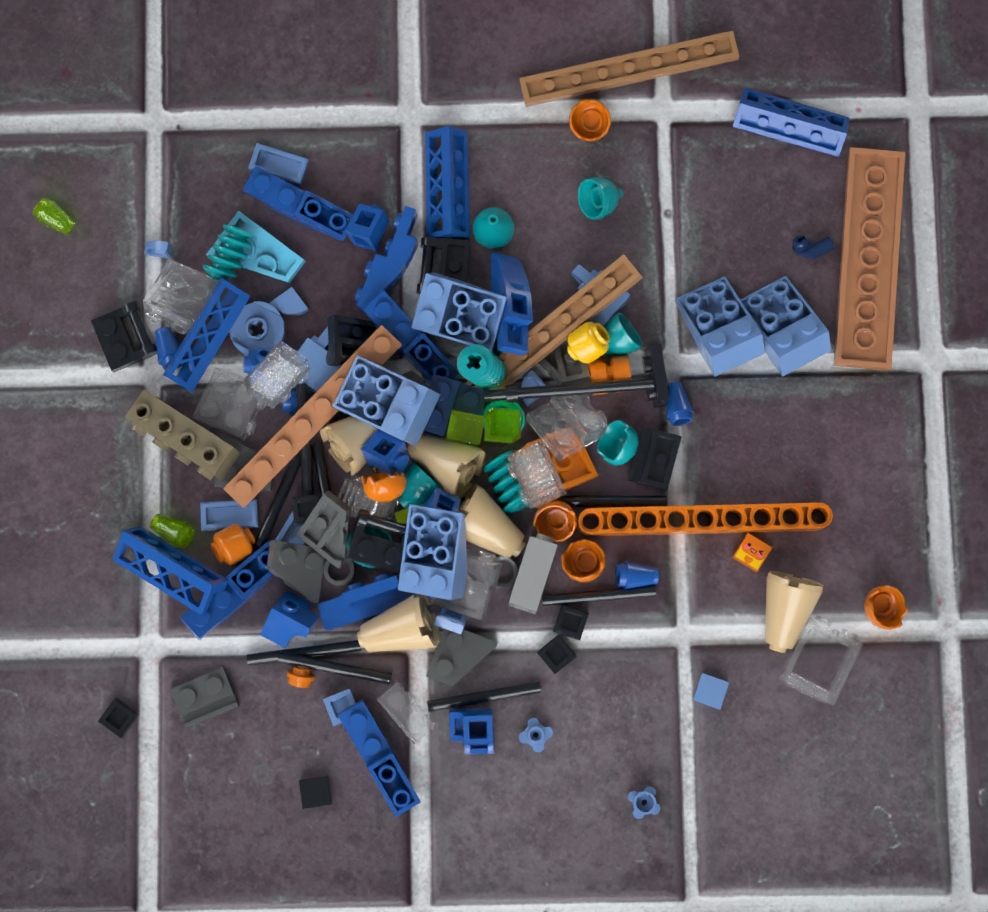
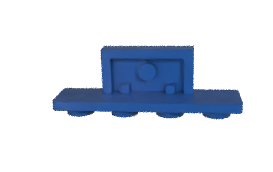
M390 573L374 577L375 583L364 586L363 582L349 585L346 587L347 592L341 593L342 596L319 603L317 607L324 629L329 631L381 614L415 593L398 590L399 577H391Z

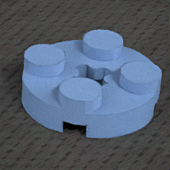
M255 301L244 306L229 331L230 338L236 349L248 356L249 350L268 349L276 351L277 346H281L285 338V322L274 306L266 302ZM262 323L263 334H258L257 337L252 336L253 331L250 327Z

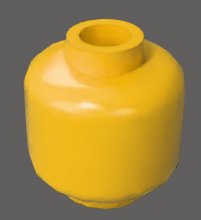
M587 321L568 335L567 341L569 346H567V351L572 359L589 364L608 351L609 334L600 323L595 324Z

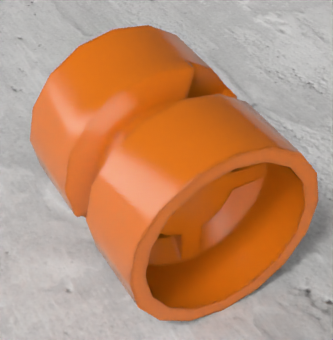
M627 355L612 356L610 361L607 362L604 358H597L588 364L591 382L631 380L630 364ZM596 393V394H592V396H594V395L608 394V393Z

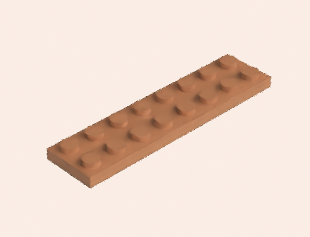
M850 147L848 150L833 366L885 371L892 369L905 152Z

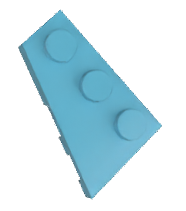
M240 211L236 213L228 224L257 237H248L253 247L243 248L248 257L238 258L239 262L243 265L242 268L290 283L306 262L302 257ZM224 230L221 235H228V233ZM219 239L214 243L215 245H223ZM211 247V249L206 254L207 256L209 254L218 255V253L213 249V247Z

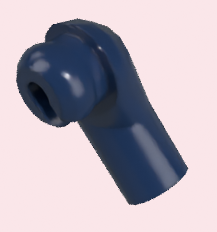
M802 235L795 237L792 249L797 255L810 260H814L835 248L829 237L814 244Z

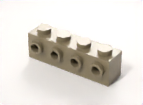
M146 390L142 391L125 416L127 420L133 423L130 427L132 430L143 437L147 433L154 437L152 443L164 451H167L170 447L177 452L174 457L187 466L193 462L199 466L197 472L210 481L213 476L223 481L241 454L233 446Z

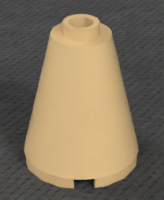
M349 416L324 426L320 430V435L323 442L329 440L331 448L328 451L337 464L346 473L351 471V476H353L367 463L361 448L376 433L378 428L353 416Z
M423 431L417 446L405 443L410 455L409 457L445 492L458 499L464 497L474 485L470 483L474 474L479 477L485 464L486 453L479 447Z
M476 484L464 496L465 500L458 509L459 513H464L466 541L506 558H510L512 555L517 557L526 544L523 542L524 534L483 487Z
M768 572L766 581L765 642L770 644L769 649L786 653L787 649L794 648L823 593V584L803 577L802 579L793 577L792 574Z
M414 594L360 626V631L357 632L359 645L368 652L420 650L438 647L436 643L440 642L439 627L434 625L436 616L435 613L430 614L426 607L431 605L430 600L426 595Z

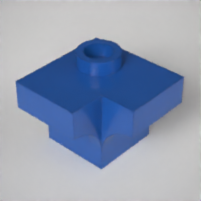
M287 590L272 607L260 635L286 648L295 636L307 637L315 627L320 616L309 611L312 603Z
M492 709L449 710L450 741L464 742L465 754H494Z

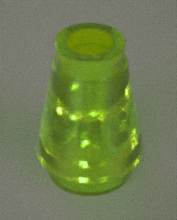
M46 197L39 201L32 212L37 222L65 235H68L76 224L53 199L49 200Z
M156 514L150 524L152 530L175 548H186L192 541L195 532L194 528L190 527L189 522Z

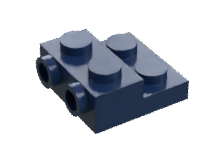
M433 374L432 379L425 380L424 386L441 395L424 431L473 446L486 402L483 401L484 389Z

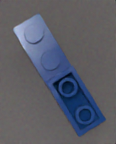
M257 166L253 169L242 191L266 204V207L340 241H344L347 235L345 230L353 217L351 213L307 190L304 192Z
M405 206L403 214H397L393 226L394 229H397L393 239H388L384 254L387 257L376 254L373 261H368L364 276L367 277L364 287L359 286L354 300L358 302L357 307L360 312L365 313L361 308L381 289L388 294L396 286L410 265L418 248L417 238L410 236L417 219L416 209Z
M493 252L491 254V291L507 297L497 333L498 351L523 356L528 352V325L533 322L531 293L527 276L518 258Z
M383 289L361 308L375 323L377 328L382 325L402 344L398 351L425 379H432L433 374L454 379L459 374L423 332L411 328L413 322Z
M269 542L265 543L225 577L228 579L225 590L213 594L206 614L200 615L190 609L180 617L181 621L199 641L217 625L225 622L275 576L266 569L270 547Z
M362 699L338 713L339 719L358 749L395 817L421 803L408 776L364 700Z

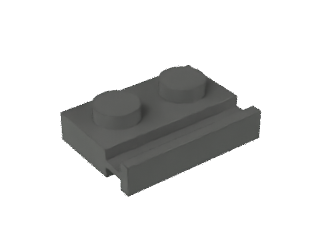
M224 667L170 689L179 715L184 723V728L239 706Z

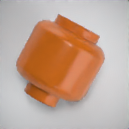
M232 524L215 533L213 543L210 546L219 563L224 562L231 566L252 555V544L255 543V539L248 528L243 529L238 524Z

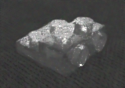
M168 259L143 300L144 313L152 322L161 323L165 321L172 324V328L176 332L186 334L219 281Z
M215 367L192 418L245 441L247 435L251 436L256 428L257 421L254 419L258 411H263L269 398L266 395L267 389L262 385L249 384L248 379L241 376L237 377Z
M588 394L551 397L550 402L530 411L525 418L558 461L601 439L608 427L605 414L601 410L595 411L590 404Z
M466 545L468 570L464 597L454 600L430 597L429 603L482 620L485 619L491 591L496 590L502 562L495 561L496 555L489 552L480 551L479 555L469 552L470 547Z

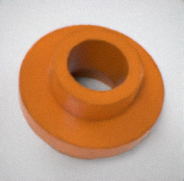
M297 666L287 670L286 674L289 677L288 684L300 688H309L311 682L315 680V675L310 672L311 669Z

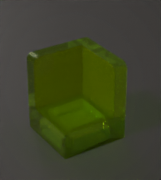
M494 407L486 412L484 441L514 443L520 439L522 410Z
M452 410L446 439L479 445L486 417Z

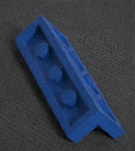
M744 88L733 127L839 157L847 136L850 117Z
M446 126L425 133L427 237H451L465 240L470 238L468 131ZM441 137V146L436 151L435 138ZM440 163L442 165V172L436 178L435 169ZM439 190H441L442 199L440 203L437 205L436 195L438 194ZM441 216L443 219V230L436 232V223Z
M220 278L163 375L193 392L250 298V295L225 279ZM226 287L229 290L220 302V295ZM213 314L212 318L206 326L205 320L207 319L208 315ZM198 339L197 343L191 351L190 345L192 344L193 340ZM184 363L177 376L173 375L178 365Z
M141 526L123 530L113 557V561L200 615L206 614L213 594L225 590L228 579ZM127 545L133 548L137 561L132 562L124 557ZM150 559L156 563L158 575L154 576L149 572L146 560ZM173 573L178 576L181 585L180 589H175L171 586L168 574ZM196 587L204 592L201 603L193 599L190 588Z

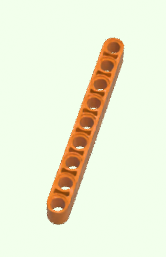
M824 503L611 507L585 509L579 515L577 525L579 531L585 536L798 532L822 530L831 523L833 514L830 507ZM788 510L795 514V524L789 525L784 522L782 517L784 511ZM813 510H819L823 513L824 522L822 524L813 522L811 518ZM762 511L767 515L768 521L766 525L762 526L755 522V512ZM702 512L707 513L711 517L710 526L703 527L699 525L697 515ZM727 512H734L739 516V524L737 526H731L726 522L725 516ZM677 513L681 515L683 525L681 527L671 526L668 521L670 514ZM619 514L625 517L627 524L624 528L617 529L612 525L611 518L614 515ZM650 514L655 520L654 526L652 528L643 527L640 523L641 515ZM592 515L596 517L598 527L592 530L587 529L582 522L585 516Z

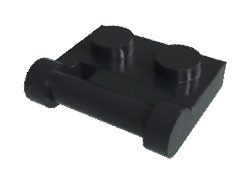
M433 237L421 238L420 247L423 248L420 283L417 284L416 293L421 294L426 273H432L434 249H442L440 274L467 282L471 241Z
M137 301L127 303L122 308L91 320L113 373L157 354V347L155 344H152L139 311L141 308ZM127 317L130 318L141 345V349L136 352L122 319Z
M334 314L327 318L329 348L326 355L327 365L334 367L343 365L351 355L343 354L342 347L358 349L378 329L375 323L369 320Z
M360 509L356 517L345 559L400 574L407 522L402 524L371 515L368 510ZM368 525L401 535L400 541L397 543L363 533L364 528Z

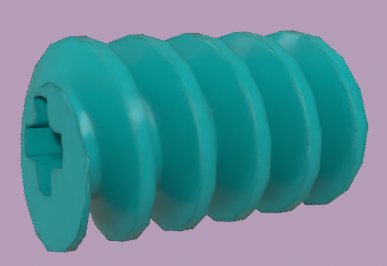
M223 224L222 227L228 235L219 234L217 236L223 245L214 244L212 246L218 255L209 254L207 258L213 265H203L202 268L208 273L209 277L217 281L223 278L230 283L228 278L238 277L233 268L243 267L238 258L248 257L243 248L253 247L248 237H257L233 225Z
M470 345L464 348L458 356L457 368L459 373L478 387L491 390L500 386L504 381L506 370L503 361L486 347Z
M514 450L498 455L483 468L485 473H493L488 480L490 483H498L493 488L494 493H503L498 498L499 503H508L503 508L506 514L519 512L538 502V500H528L534 493L533 490H523L529 481H519L518 479L524 471L513 469L519 463L518 459L509 460Z

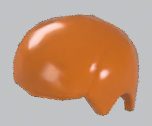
M593 99L582 100L573 107L569 115L570 129L576 137L583 141H598L608 133L611 125L610 112L600 101Z
M395 472L392 476L387 473L361 476L363 490L371 500L390 502L401 496L406 488L407 481L404 472H401L402 475Z
M549 500L539 506L534 515L533 526H535L538 534L553 538V542H560L573 535L577 526V518L569 504L561 500Z
M583 539L569 544L565 552L561 554V563L563 570L571 579L581 583L590 582L602 573L605 568L606 557L603 549L596 542Z
M889 585L875 587L868 593L864 601L865 616L874 626L892 630L903 625L902 619L908 612L905 604V598L898 588Z

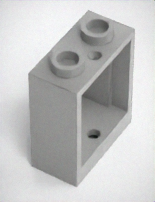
M537 534L536 538L530 536L509 600L510 607L536 615L558 546L553 544V538L542 534Z

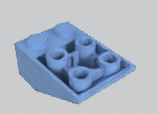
M426 273L411 328L469 346L481 345L492 352L507 297L438 273Z
M725 276L675 299L691 335L714 377L765 354L762 332Z
M787 276L740 299L762 332L765 352L782 377L831 351L828 329Z
M357 355L332 407L402 441L417 446L441 394Z
M409 504L398 590L447 600L463 598L468 570L464 513Z

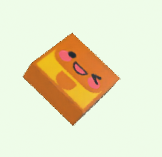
M747 533L732 558L758 572L772 547Z

